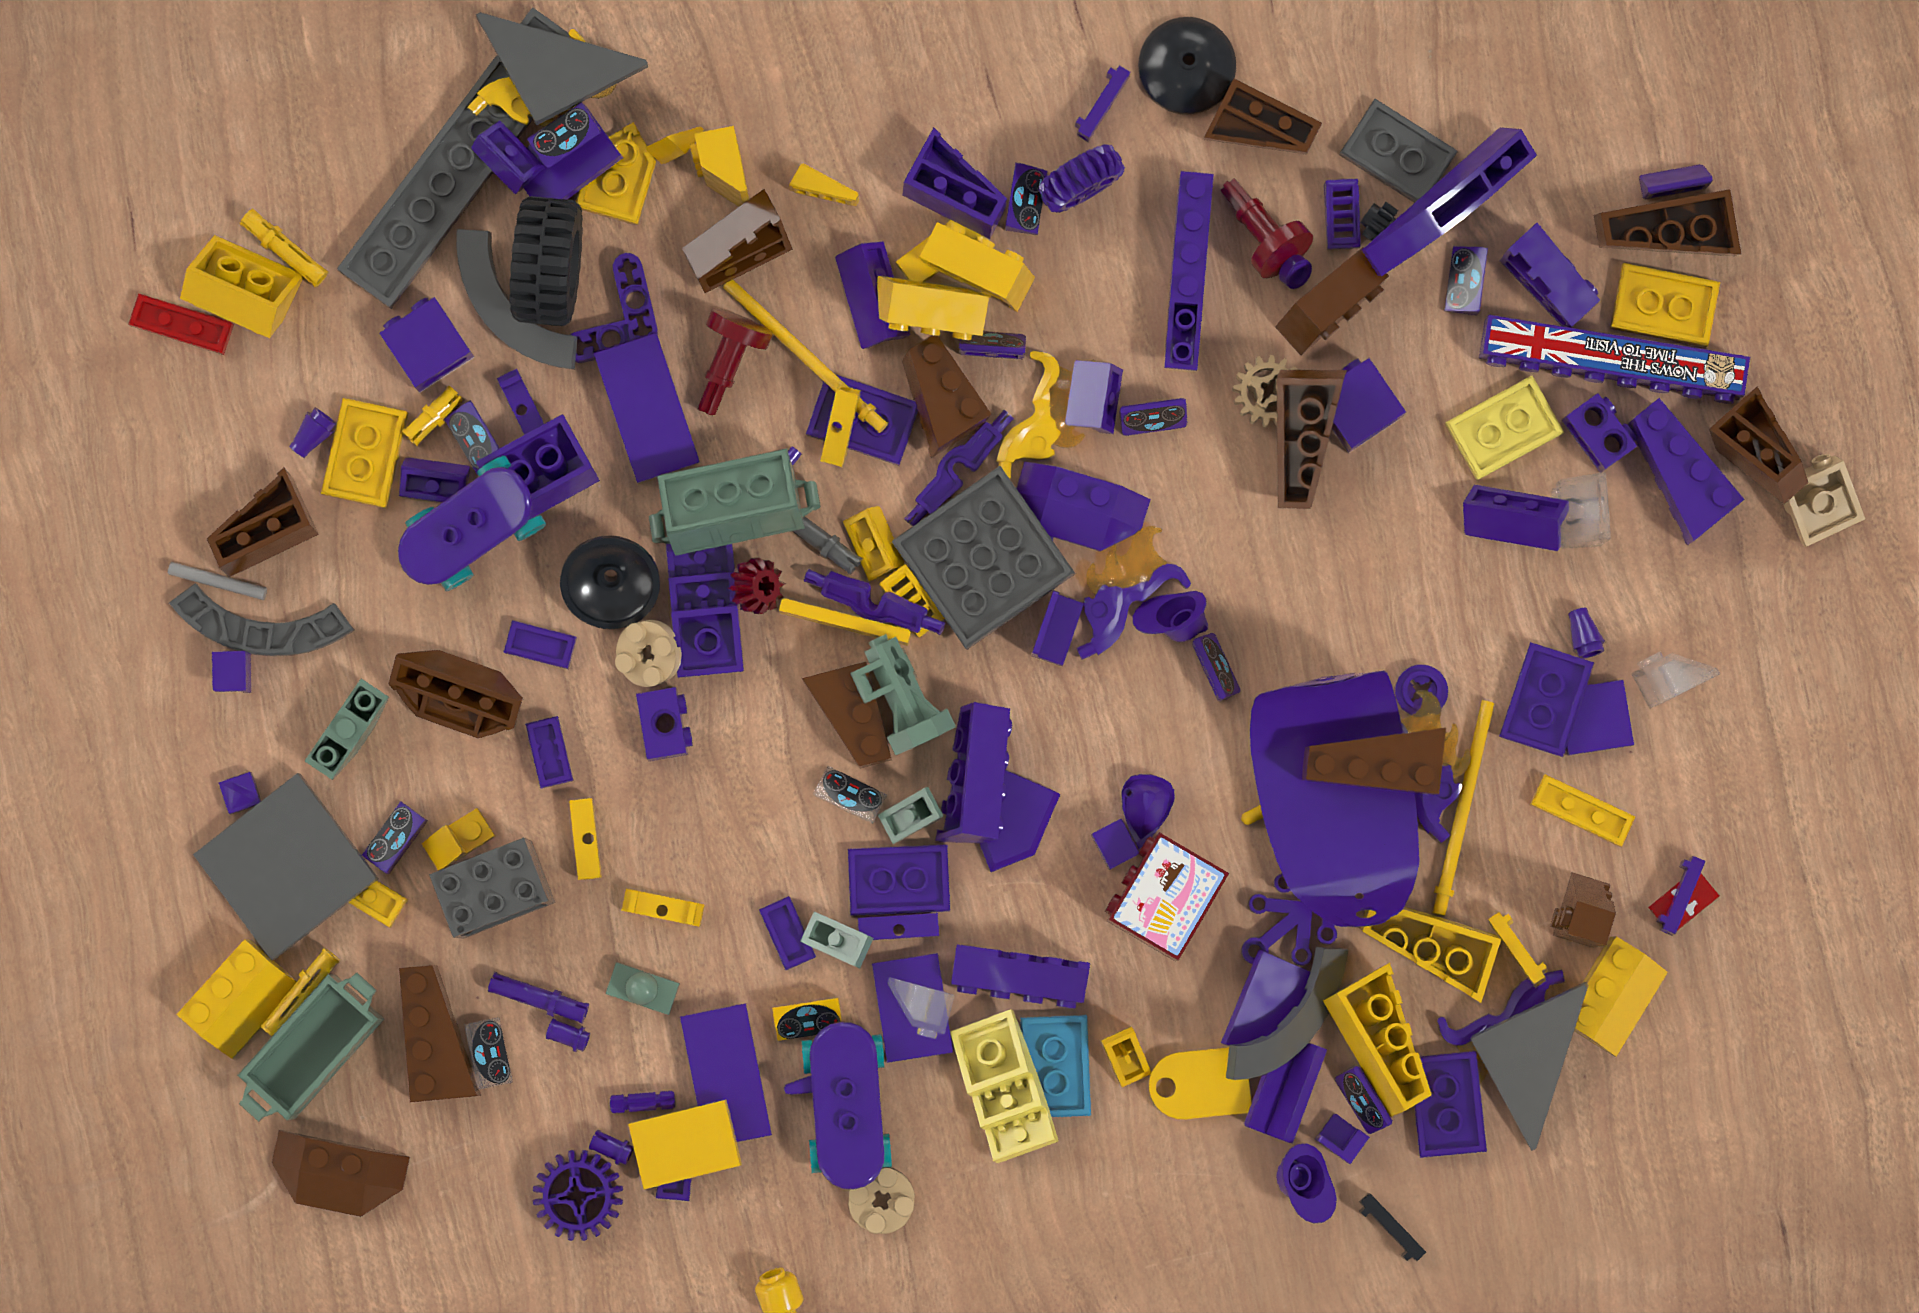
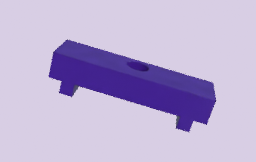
M1120 65L1117 70L1110 67L1106 76L1110 80L1086 119L1078 117L1075 123V127L1079 129L1077 136L1089 142L1129 79L1130 71Z
M518 369L498 377L499 385L524 435L542 426L544 422ZM520 406L527 407V412L524 415H518L517 409Z
M1692 856L1689 861L1685 859L1681 861L1679 867L1685 871L1666 916L1663 914L1658 916L1656 922L1662 924L1660 931L1671 936L1676 934L1706 862L1705 860Z
M938 913L858 918L859 932L874 938L873 940L939 936ZM898 924L902 925L905 929L901 936H897L893 932L894 926Z

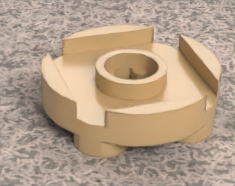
M646 620L627 626L617 642L615 666L618 671L623 673L632 683L642 687L660 685L671 679L679 669L682 656L681 648L677 647L676 641L673 638L676 636L673 630L657 620ZM648 645L651 646V653L655 655L654 659L646 660L644 658L643 649L647 648Z
M885 1167L881 1169L880 1174L867 1186L854 1190L850 1189L848 1206L853 1219L861 1228L874 1234H888L900 1229L908 1222L914 1210L915 1194L910 1181L904 1174L890 1167ZM875 1192L889 1193L891 1199L887 1201L889 1206L887 1209L883 1210L881 1206L876 1208L873 1206L872 1202L876 1199Z

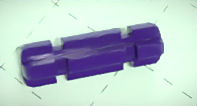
M662 1091L660 1094H656V1092L628 1094V1097H624V1094L610 1097V1110L612 1113H625V1110H629V1112L657 1110L659 1107H661V1110L673 1109L676 1105L673 1091Z

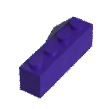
M973 702L960 708L953 744V751L957 752L958 756L948 770L947 780L950 781L952 787L947 801H942L941 812L946 814L944 829H937L935 841L987 843L998 839L1003 828V818L1000 816L1001 805L1006 796L1004 772L1009 763L1007 740L1012 731L1010 708Z
M957 944L951 985H958L957 992L977 995V988L991 990L990 997L1010 999V993L1024 995V1002L1043 1004V998L1057 999L1056 1006L1076 1009L1077 1002L1084 1003L1090 963Z

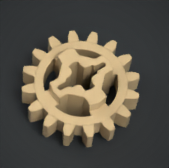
M1270 355L1267 363H1264L1262 358L1258 356L1256 357V366L1253 367L1247 362L1244 365L1247 373H1237L1236 379L1242 383L1233 385L1232 391L1240 393V396L1235 398L1233 402L1234 405L1243 404L1244 407L1240 415L1244 416L1250 413L1252 415L1251 424H1254L1257 419H1261L1263 428H1267L1270 420H1273L1277 426V411L1270 413L1264 411L1267 407L1277 405V396H1275L1277 395V376L1280 370H1288L1285 368L1287 359L1284 358L1277 364L1275 363L1274 355ZM1292 367L1289 370H1297V368ZM1261 371H1272L1271 375L1262 378L1253 376ZM1275 379L1276 381L1273 385V393L1275 395L1271 394L1262 404L1261 401L1264 397V390L1262 388H1266ZM1247 388L1248 391L1254 394L1256 400L1254 406L1247 397Z

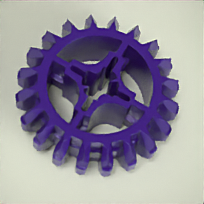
M1103 144L1089 149L1059 166L1058 169L1052 171L1050 175L1041 181L1038 190L1044 204L1049 207L1050 211L1060 213L1076 207L1111 186L1113 182L1122 176L1125 167L1122 163V158L1114 150L1113 146Z
M574 1150L568 1151V1162L565 1161L561 1154L556 1155L555 1158L559 1166L556 1168L551 1162H547L545 1168L550 1172V1175L548 1176L544 1173H538L537 1175L539 1180L545 1182L544 1186L535 1185L533 1187L534 1192L543 1193V1198L534 1199L533 1205L544 1204L545 1207L544 1210L536 1214L537 1217L542 1218L548 1214L551 1219L545 1223L544 1227L549 1229L555 1223L559 1225L555 1231L557 1237H560L564 1230L568 1229V1240L570 1241L574 1240L576 1231H580L582 1241L588 1239L587 1229H591L595 1237L601 1235L598 1224L601 1223L603 1227L609 1229L612 1224L606 1216L609 1215L613 1218L619 1216V1212L611 1208L612 1204H623V1199L614 1198V1193L623 1191V1186L617 1185L613 1187L611 1181L620 1177L619 1173L616 1172L608 1176L606 1171L611 1168L612 1164L606 1162L602 1167H599L598 1163L601 1160V1155L596 1154L591 1162L587 1161L589 1156L588 1150L582 1151L580 1160L576 1159ZM579 1167L595 1173L603 1186H587L583 1182ZM569 1168L570 1177L567 1190L551 1194L556 1178ZM576 1184L582 1192H595V1194H590L586 1198L581 1199L584 1202L582 1205H579L576 1199H562L561 1197L568 1196L570 1192H574L573 1187ZM605 1196L601 1212L593 1220L587 1222L588 1202L593 1198ZM553 1204L570 1205L574 1211V1216H576L577 1223L562 1218L555 1210Z

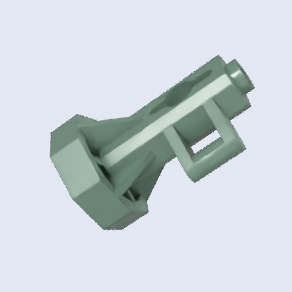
M887 634L868 642L871 648L864 651L870 664L850 674L864 704L885 695L893 712V733L886 737L895 755L919 746L956 727L947 708L939 711L925 699L916 680L917 675L904 647L901 648L896 637L888 639ZM872 670L881 687L874 692L865 675Z

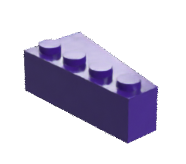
M1660 398L1628 423V426L1636 436L1637 445L1645 461L1648 462L1655 476L1654 480L1659 490L1662 491L1674 520L1677 521L1686 545L1694 542L1745 500Z

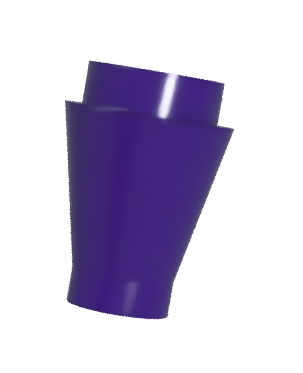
M314 408L311 413H306L289 447L305 458L333 433L332 428L336 423L327 414L318 408Z
M1584 607L1569 612L1573 652L1577 653L1578 657L1582 659L1604 652L1603 644L1605 640L1589 615L1588 609Z

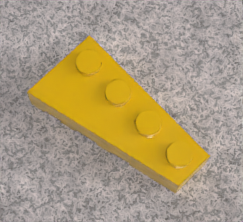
M1404 907L1401 912L1382 924L1360 927L1367 935L1468 994L1478 1002H1482L1501 942V938L1498 935L1408 907ZM1365 910L1363 918L1376 915V912Z
M1388 963L1323 1000L1389 1116L1393 1117L1408 1110L1432 1094L1419 1053L1415 1052L1411 1040L1413 1035L1411 1027L1405 1021L1400 1005L1403 1002L1399 990L1395 989L1391 976L1394 973L1391 964Z

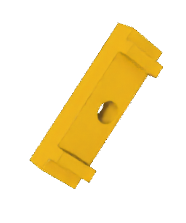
M838 385L821 462L840 467L843 466L861 390ZM833 422H839L842 428H836Z
M593 798L570 800L578 880L602 878ZM588 833L594 837L591 844H585L583 841V837Z
M626 888L621 911L700 927L705 905ZM661 905H665L668 908V913L665 916H659L657 913V909Z
M1498 912L1489 918V924L1501 938V941L1533 986L1536 988L1546 981L1544 974L1548 972V969L1544 962L1537 966L1510 928V925L1513 924V919L1509 913L1503 917Z

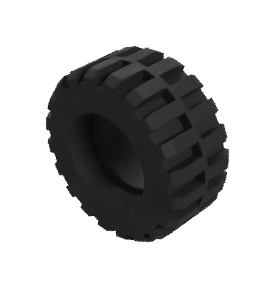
M529 196L523 199L520 204L512 246L509 296L512 317L518 322L565 326L572 320L579 285L583 235L582 208L574 200Z

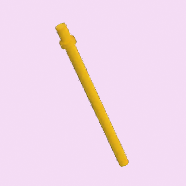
M731 280L724 285L723 288L762 325L770 329L776 338L835 393L838 385L848 387L735 280ZM860 398L856 412L859 414L858 418L862 422L867 421L878 433L882 432L888 423L875 412L876 407L872 403L867 404Z
M1481 701L1439 886L1434 888V893L1437 895L1432 913L1442 916L1446 915L1449 898L1454 895V890L1451 889L1494 708V703L1490 701Z

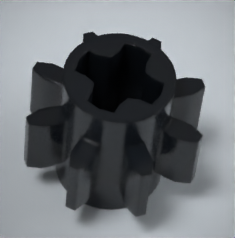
M1385 202L1382 208L1374 203L1360 221L1366 227L1362 235L1372 241L1396 220L1395 216L1399 210L1388 202Z

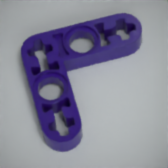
M632 253L619 255L613 263V273L625 320L570 334L576 336L577 339H581L583 344L592 343L593 341L590 336L596 334V342L599 349L607 348L602 344V337L608 331H615L620 334V343L640 337V335L634 336V332L639 330L637 318L630 321L629 316H640L648 311L650 316H643L646 328H652V332L648 334L657 332L658 335V327L644 269L640 259ZM630 261L631 265H637V268L632 270V275L635 283L639 280L642 281L641 285L634 284L622 289V284L628 285L626 274L619 272V269L624 267L623 262ZM638 291L644 295L645 302L642 307L632 309L626 304V299L630 293ZM593 346L584 348V354L578 356L576 353L575 362L585 363L596 360L594 356L595 348Z

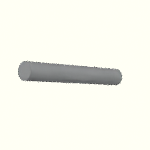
M171 562L168 568L169 575L264 600L267 594V587Z

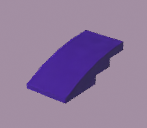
M657 332L594 352L637 483L699 463L700 460Z
M666 544L672 627L676 635L674 639L677 647L681 648L682 653L681 663L677 671L678 678L743 672L739 606L732 602L735 591L728 589L734 585V580L730 576V574L735 572L733 544L676 556L671 544Z

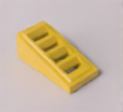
M804 163L800 164L789 184L790 191L851 206H857L860 201L858 192Z
M906 564L879 583L884 593L893 592L891 588L906 577L909 583L894 594L902 597L914 588L917 593L908 601L917 603L923 599L926 604L922 607L927 608V611H932V618L939 621L945 619ZM922 628L918 633L915 632V634L920 638L929 630Z

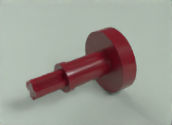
M1235 178L1223 184L1224 187L1220 191L1236 209L1237 220L1243 223L1260 243L1252 255L1251 265L1262 278L1268 279L1279 275L1282 265L1288 258L1293 255L1303 256L1308 251L1313 242V234L1302 221H1292L1280 227L1263 207V203L1259 198L1252 199Z
M712 308L706 326L723 336L711 366L706 371L705 378L708 379V383L697 408L699 411L711 416L716 415L726 387L732 388L735 382L734 377L746 347L750 346L766 350L773 336V332L765 326L736 313L718 308Z

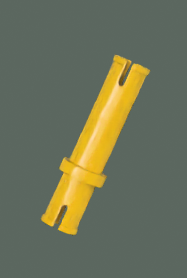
M254 208L250 209L243 216L240 225L261 241L260 245L266 250L270 249L315 288L324 281L329 272L295 243L290 241L282 233L283 230L278 225L273 226L256 212Z
M324 947L307 970L302 969L298 974L300 976L298 981L282 998L260 1027L273 1036L331 972L336 964L340 962V959ZM318 969H321V970L317 973V975L311 980V978H312V977L314 976V974L318 971ZM310 981L308 986L304 990H302L305 987V985ZM296 996H298V998L285 1012V1014L282 1017H280L282 1013L287 1009V1007L291 1004V1002L296 998Z

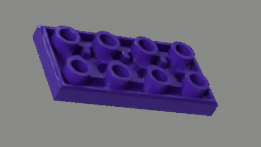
M746 1003L681 1016L680 1020L697 1106L727 1100L737 1142L772 1135Z

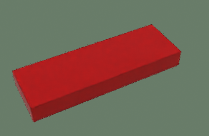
M139 293L128 323L131 327L221 355L225 354L234 327L232 322Z

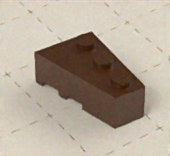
M1364 247L1300 298L1275 326L1301 356L1321 338L1327 340L1340 328L1337 325L1343 319L1347 322L1351 320L1362 309L1360 304L1364 300L1371 303L1384 291L1381 285L1389 275L1387 273L1383 276L1377 275L1362 251Z
M1758 386L1709 428L1716 451L1783 504L1808 484L1800 457L1778 424L1774 413L1765 402Z
M867 662L802 678L804 684L860 769L892 761L877 700L875 698L864 704L850 674L866 666ZM868 672V673H866L865 675H866V677H867V679H868V681H869V683H870V685H871V688H872V690H873V692H874L873 685H872V681H871V678H870V674H869V672Z

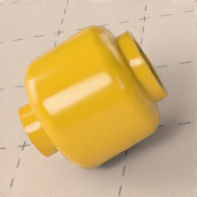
M775 1268L763 1273L755 1287V1293L762 1312L797 1313L796 1309L802 1305L804 1297L796 1276L792 1272L785 1271L784 1268Z

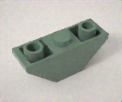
M361 678L309 753L305 762L333 780L361 749L375 728L389 696Z

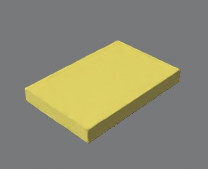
M1533 376L1522 380L1445 423L1477 481L1564 433Z

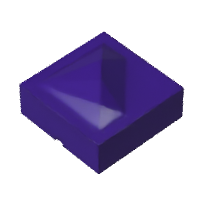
M252 772L219 782L229 814L254 807L261 802Z

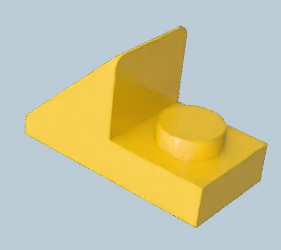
M476 808L452 824L444 825L421 844L439 871L447 868L496 837L479 808Z

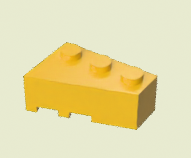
M937 222L919 258L926 265L962 284L964 282L981 290V293L989 296V298L993 296L1006 302L1009 305L1008 308L1018 312L1035 279V276L1027 266L1022 263L1024 258L1010 250H1006L1005 254L993 249L995 244L981 236H977L976 240L965 235V229L954 223L949 222L945 226Z

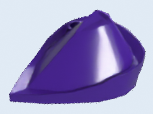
M1152 774L1131 776L1125 781L1121 792L1122 809L1138 849L1143 846L1149 836L1152 837L1168 817L1175 800L1174 788L1171 783L1164 778Z

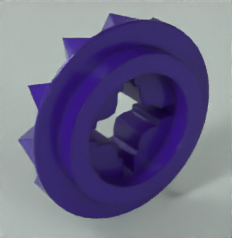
M1414 665L1406 669L1399 676L1395 684V698L1401 709L1413 717H1429L1439 712L1445 705L1448 698V685L1444 676L1436 668L1429 665ZM1412 680L1419 686L1431 681L1432 683L1429 685L1427 694L1432 702L1423 697L1412 702L1411 699L1414 697L1413 694L1416 690L1410 681Z

